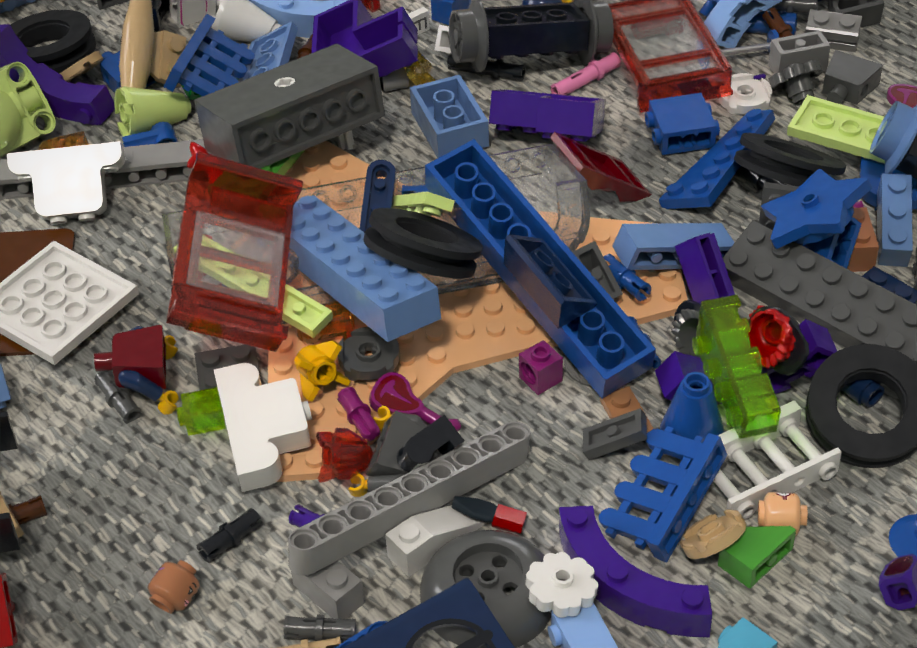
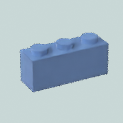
M886 173L881 175L877 190L878 265L908 267L913 252L912 175Z

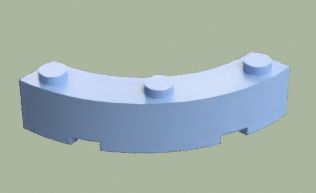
M348 0L249 1L276 19L278 24L282 26L293 21L298 28L296 36L309 38L313 34L315 15Z
M720 0L706 18L698 34L717 45L734 48L744 32L752 24L749 21L761 10L765 12L783 0Z

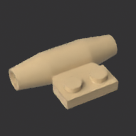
M130 0L121 39L119 61L121 87L146 89L149 74L155 81L165 84L173 66L186 47V37L166 30L154 32L152 0Z

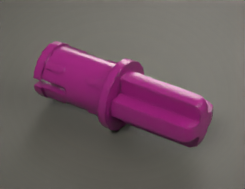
M353 387L342 389L337 395V400L345 409L348 422L356 426L364 439L373 441L375 437L380 435V429L370 415V407L361 401Z

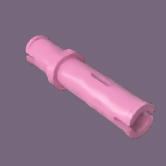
M612 52L598 61L593 60L589 62L587 67L552 84L551 94L568 95L595 79L598 81L603 79L605 74L621 66L620 57L617 53Z

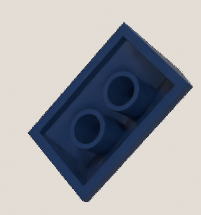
M512 234L505 238L503 264L558 329L592 310L598 304L543 239Z

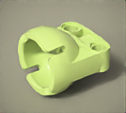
M14 62L0 68V158L39 137L51 133L56 126L55 117L40 86L27 66L21 62ZM11 68L19 73L18 82H14L10 78L9 71ZM38 116L43 118L45 122L43 130L38 129L36 126V118Z

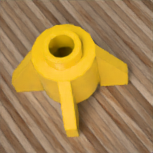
M333 340L303 347L294 359L296 369L300 372L302 395L311 402H313L320 389L317 385H327L335 380L338 383L349 386L351 382L346 376L336 371L335 360L342 346Z

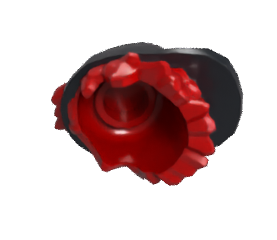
M758 305L757 309L749 314L748 331L744 336V339L750 345V358L753 359L755 365L765 367L766 369L771 367L779 374L789 376L796 373L802 368L809 355V344L801 332L799 323L782 308Z

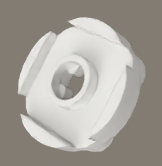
M749 73L730 75L725 78L724 84L721 85L720 83L719 103L733 115H746L747 112L753 109L767 110L772 98L770 83L761 78V81L753 79L754 75Z

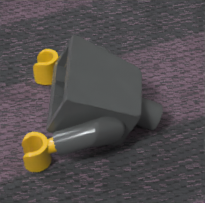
M386 406L378 408L377 411L380 418L373 417L378 425L381 434L366 471V475L369 477L365 480L363 475L359 473L351 475L350 481L352 484H361L356 488H348L352 496L361 497L368 490L371 492L409 473L399 466L397 453L411 437L427 427L418 415L400 413L398 411L391 414ZM433 455L432 458H431L427 463H429V462H431V461H433V460H435V459H437V458L434 457V455Z

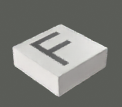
M425 7L408 14L418 29V35L430 29L429 11Z

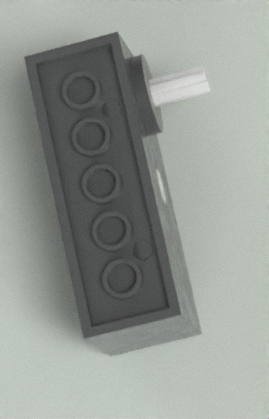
M339 44L326 47L194 100L205 149L241 176L336 136L339 148L351 150L353 149L352 145H354L352 130L385 116L378 67Z

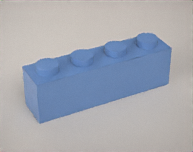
M722 223L622 224L612 247L627 269L661 270L682 269L675 246L696 236L714 233L722 257L725 256L735 242Z

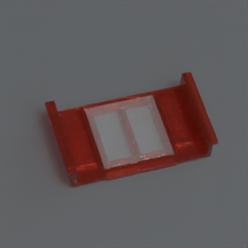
M202 152L197 153L195 163L188 176L166 323L184 327L186 330L274 352L278 350L282 341L286 340L288 335V326L281 325L293 207L302 191L303 181Z

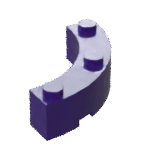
M10 24L0 25V68L14 62L25 64L40 86L55 117L82 124H103L115 109L114 101L106 85H92L81 82L73 84L65 81L61 74L52 70L44 63L37 64L26 54L29 50L17 37ZM11 68L9 76L14 82H18L19 73Z
M805 319L799 325L803 336L809 344V355L802 368L792 375L779 374L771 367L766 369L765 367L755 365L753 359L750 358V351L721 357L692 356L674 351L655 370L664 398L671 401L681 381L688 373H704L712 383L717 404L768 397L791 388L790 382L804 375L809 378L814 376L819 366L829 356L837 352V349L827 328Z
M593 506L559 507V534L563 551L570 556V559L583 558L587 564L594 568L593 579L598 582L595 598L619 616L643 627L646 625L666 631L667 634L710 637L712 608L708 585L676 583L640 570L620 556L605 539L596 521Z

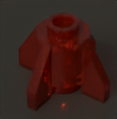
M336 428L334 433L317 432L316 438L320 446L323 447L322 462L324 465L321 466L320 474L317 478L319 482H326L335 478L338 480H350L368 468L373 451L365 439L348 428Z

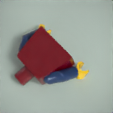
M163 325L146 328L136 326L127 332L117 333L112 336V352L94 353L95 371L113 370L116 386L137 391L153 401L159 400L158 409L164 415L173 413L177 408L175 404L179 400L178 394L172 390L166 393L163 392V389H166V359L174 357L178 351V348L174 346L176 344L175 338L171 335L164 337Z

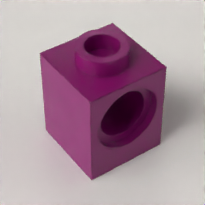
M542 340L519 353V377L539 395L563 381V357Z

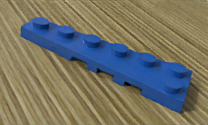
M753 109L747 112L676 183L670 184L666 188L667 192L659 199L661 207L665 209L711 207L741 167V165L734 161L736 151H751L739 142L743 133L764 135L775 120L773 110Z

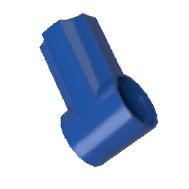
M168 122L156 123L150 131L122 137L124 147L178 142L174 128Z

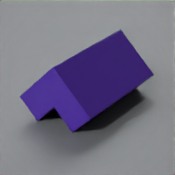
M714 233L696 236L675 246L693 301L706 307H714L721 310L738 304Z

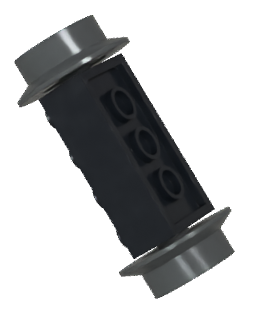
M470 0L467 9L453 10L449 19V44L454 61L456 63L471 62L476 72L484 71L488 57L502 59L504 56L510 55L528 57L529 54L550 56L554 52L577 53L581 63L588 65L593 60L595 54L609 52L614 34L613 17L606 1L574 0L569 3L484 8L480 0Z

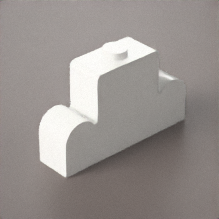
M239 363L214 369L242 492L276 483L282 475L279 455L311 446L307 421L312 420L308 401H301L297 382L294 378L262 385L259 371L252 364Z

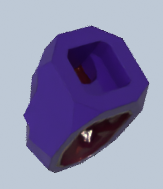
M916 555L899 556L885 565L879 577V588L886 605L897 610L914 608L917 605Z

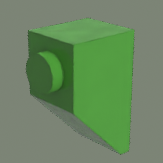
M791 526L746 527L745 532L737 541L719 552L718 566L751 589L793 549L796 529Z

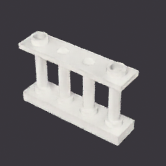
M794 400L717 435L721 437L728 454L724 462L728 460L735 462L754 483L755 487L740 493L721 469H719L713 482L728 498L726 510L738 511L745 520L755 513L758 509V501L764 500L768 492L792 493L820 479H831L838 472L842 451L837 447L822 454L799 429L802 408ZM782 435L789 437L810 461L795 467L772 440ZM754 448L762 449L782 471V474L768 480L745 453Z

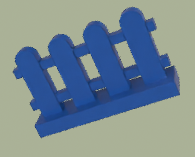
M206 14L173 66L163 87L173 92L179 83L188 92L192 90L201 96L208 95L238 83L239 81L236 78L241 79L245 76L247 72L245 65L252 63L255 54L247 48L248 45L235 42L223 35L224 32L219 29L218 31L212 29L211 27L216 18Z
M669 426L664 431L660 429L649 431L646 442L648 447L653 450L650 456L637 455L630 462V467L634 475L637 476L634 483L623 481L615 487V495L618 501L622 503L619 509L607 508L599 514V522L606 529L605 534L613 539L617 534L635 540L636 547L643 550L648 545L655 558L667 563L728 455L720 436L708 433L705 440L698 435L692 440L676 435L675 429ZM663 454L681 459L679 466L660 461ZM650 480L667 487L661 493L646 488L645 485ZM635 507L651 514L648 520L629 513Z

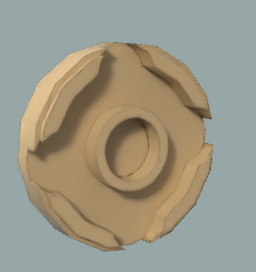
M99 50L95 51L60 74L65 81L71 82L72 78H77L100 64L104 58Z
M728 509L723 511L725 516L718 518L716 514H711L697 521L686 530V533L683 535L685 540H680V546L685 555L690 559L706 558L732 545L746 530L747 524L742 515L736 510Z

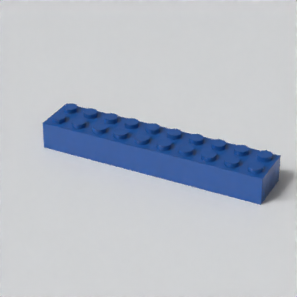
M475 139L425 165V187L430 193L455 200L452 212L448 213L460 229L468 232L481 242L483 246L481 254L602 399L652 369L656 348ZM512 234L543 239L598 304L592 310L558 329L503 264L505 238Z

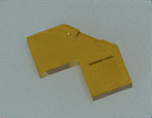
M418 51V61L408 67H404L408 78L416 86L436 81L427 72L432 66L431 63Z

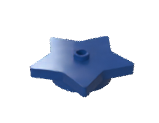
M818 169L795 191L762 204L761 207L766 217L775 222L770 238L775 249L791 242L809 244L827 239L836 233H843L845 226L854 214L853 205L872 189L868 178L835 180L822 169Z

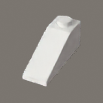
M452 505L413 515L385 534L387 556L410 577L425 567L433 555L447 542L460 535L476 531L487 522L470 518L453 509Z

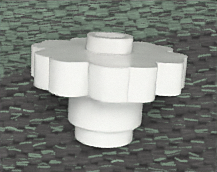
M565 552L546 554L543 562H533L526 574L525 585L530 590L529 601L536 605L539 611H549L551 613L552 610L560 618L577 616L580 613L581 607H591L598 590V582L593 579L594 568L587 564L583 558L570 559V556Z

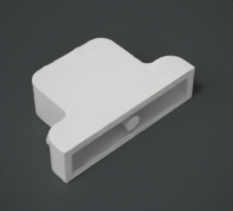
M110 142L8 153L7 159L8 167L17 176L18 181L33 182L36 211L45 220H49L51 225L66 224L67 219L78 218L80 222L94 221L95 216L101 215L106 211L105 174L119 171L125 163V152L121 142Z

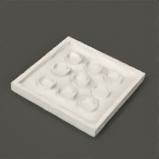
M53 241L0 283V334L51 364L56 365L139 295L138 287Z

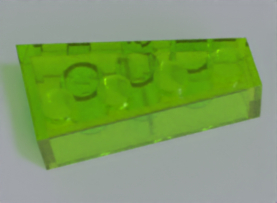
M737 294L701 301L696 337L692 338V347L695 355L700 356L703 362L704 374L711 379L714 385L717 401L719 403L722 402L726 410V419L729 426L734 427L739 439L776 432L781 408L768 374H761L762 363L758 347L750 346L748 332L751 329L747 318L740 319L738 308L741 306V302Z

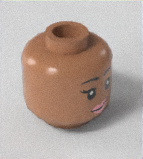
M179 560L177 564L165 562L148 584V591L151 595L149 600L156 607L170 614L174 610H185L200 588L199 581L194 576L197 572L196 569L182 560Z

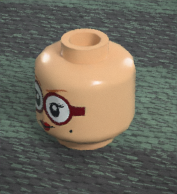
M768 492L764 500L758 501V527L791 526L796 529V536L800 531V525L807 526V505H801L800 498L796 493Z

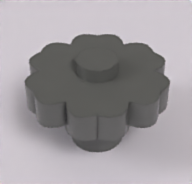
M810 60L805 63L798 62L785 67L781 72L773 74L768 80L773 91L786 88L789 99H793L794 104H798L804 101L807 95L815 97L812 79L822 74L823 70L819 60Z

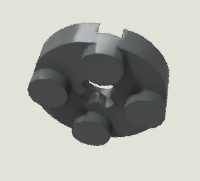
M370 327L355 329L351 332V337L345 341L342 338L339 342L342 349L338 354V363L345 376L352 381L379 379L388 372H394V368L400 360L397 339L387 342ZM366 351H372L373 355L365 356Z

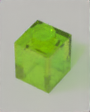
M218 387L181 394L182 407L177 408L179 425H186L188 436L226 429Z

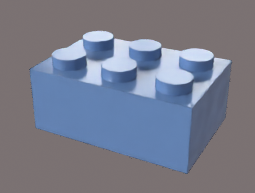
M460 74L410 87L411 113L437 158L473 139L482 148L489 147V121Z

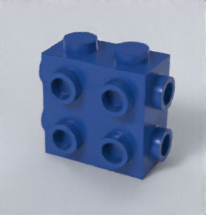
M702 93L649 100V111L645 112V124L647 128H651L653 143L658 145L662 155L707 149L715 145L716 136L720 134L718 120L713 119L711 105L706 103Z

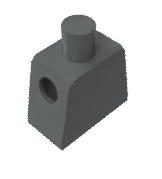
M835 50L825 73L822 93L827 95V101L841 104L844 100L857 105L880 84L883 65Z

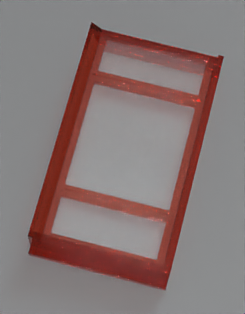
M628 0L608 4L613 17V43L637 86V107L640 113L649 111V100L702 93L705 100L733 95L731 88L732 67L690 0Z

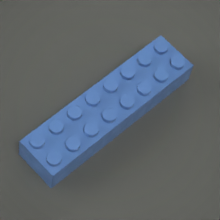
M304 196L297 202L275 207L273 211L263 214L268 245L387 342L441 319L438 287L417 271L396 264L372 251L363 241L365 234L363 231L316 196Z

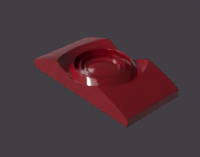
M554 132L550 138L554 146L591 190L615 191L620 202L638 201L652 195L622 160Z

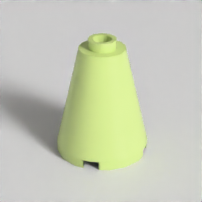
M125 86L119 87V89H116L114 97L115 114L120 113L122 121L117 122L118 129L124 137L150 131L152 126L159 122H168L171 125L187 119L188 114L191 113V102L183 93Z

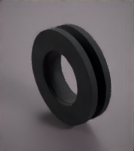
M51 10L22 18L10 25L20 41L29 50L26 54L37 64L44 63L57 73L63 72L79 60L90 55L96 48V40L92 32L90 20L85 14L78 11ZM58 40L49 45L33 47L46 41Z
M743 133L739 142L751 151L738 150L734 157L736 163L748 170L793 186H801L818 169H822L828 175H842L846 169V165L842 161L828 154L791 141L756 133Z
M378 208L371 212L369 223L372 227L366 229L363 241L367 247L378 255L406 268L429 275L453 279H465L474 275L477 267L474 259L480 257L483 246L478 239L468 232L442 220L412 211Z
M875 344L850 346L829 356L816 370L806 399L807 423L820 447L825 452L838 447L842 451L841 462L863 468L889 467L901 463L917 451V364L897 350ZM867 379L885 384L896 393L901 401L903 411L901 421L895 428L885 433L868 434L855 430L843 420L837 409L836 397L845 385L856 380Z

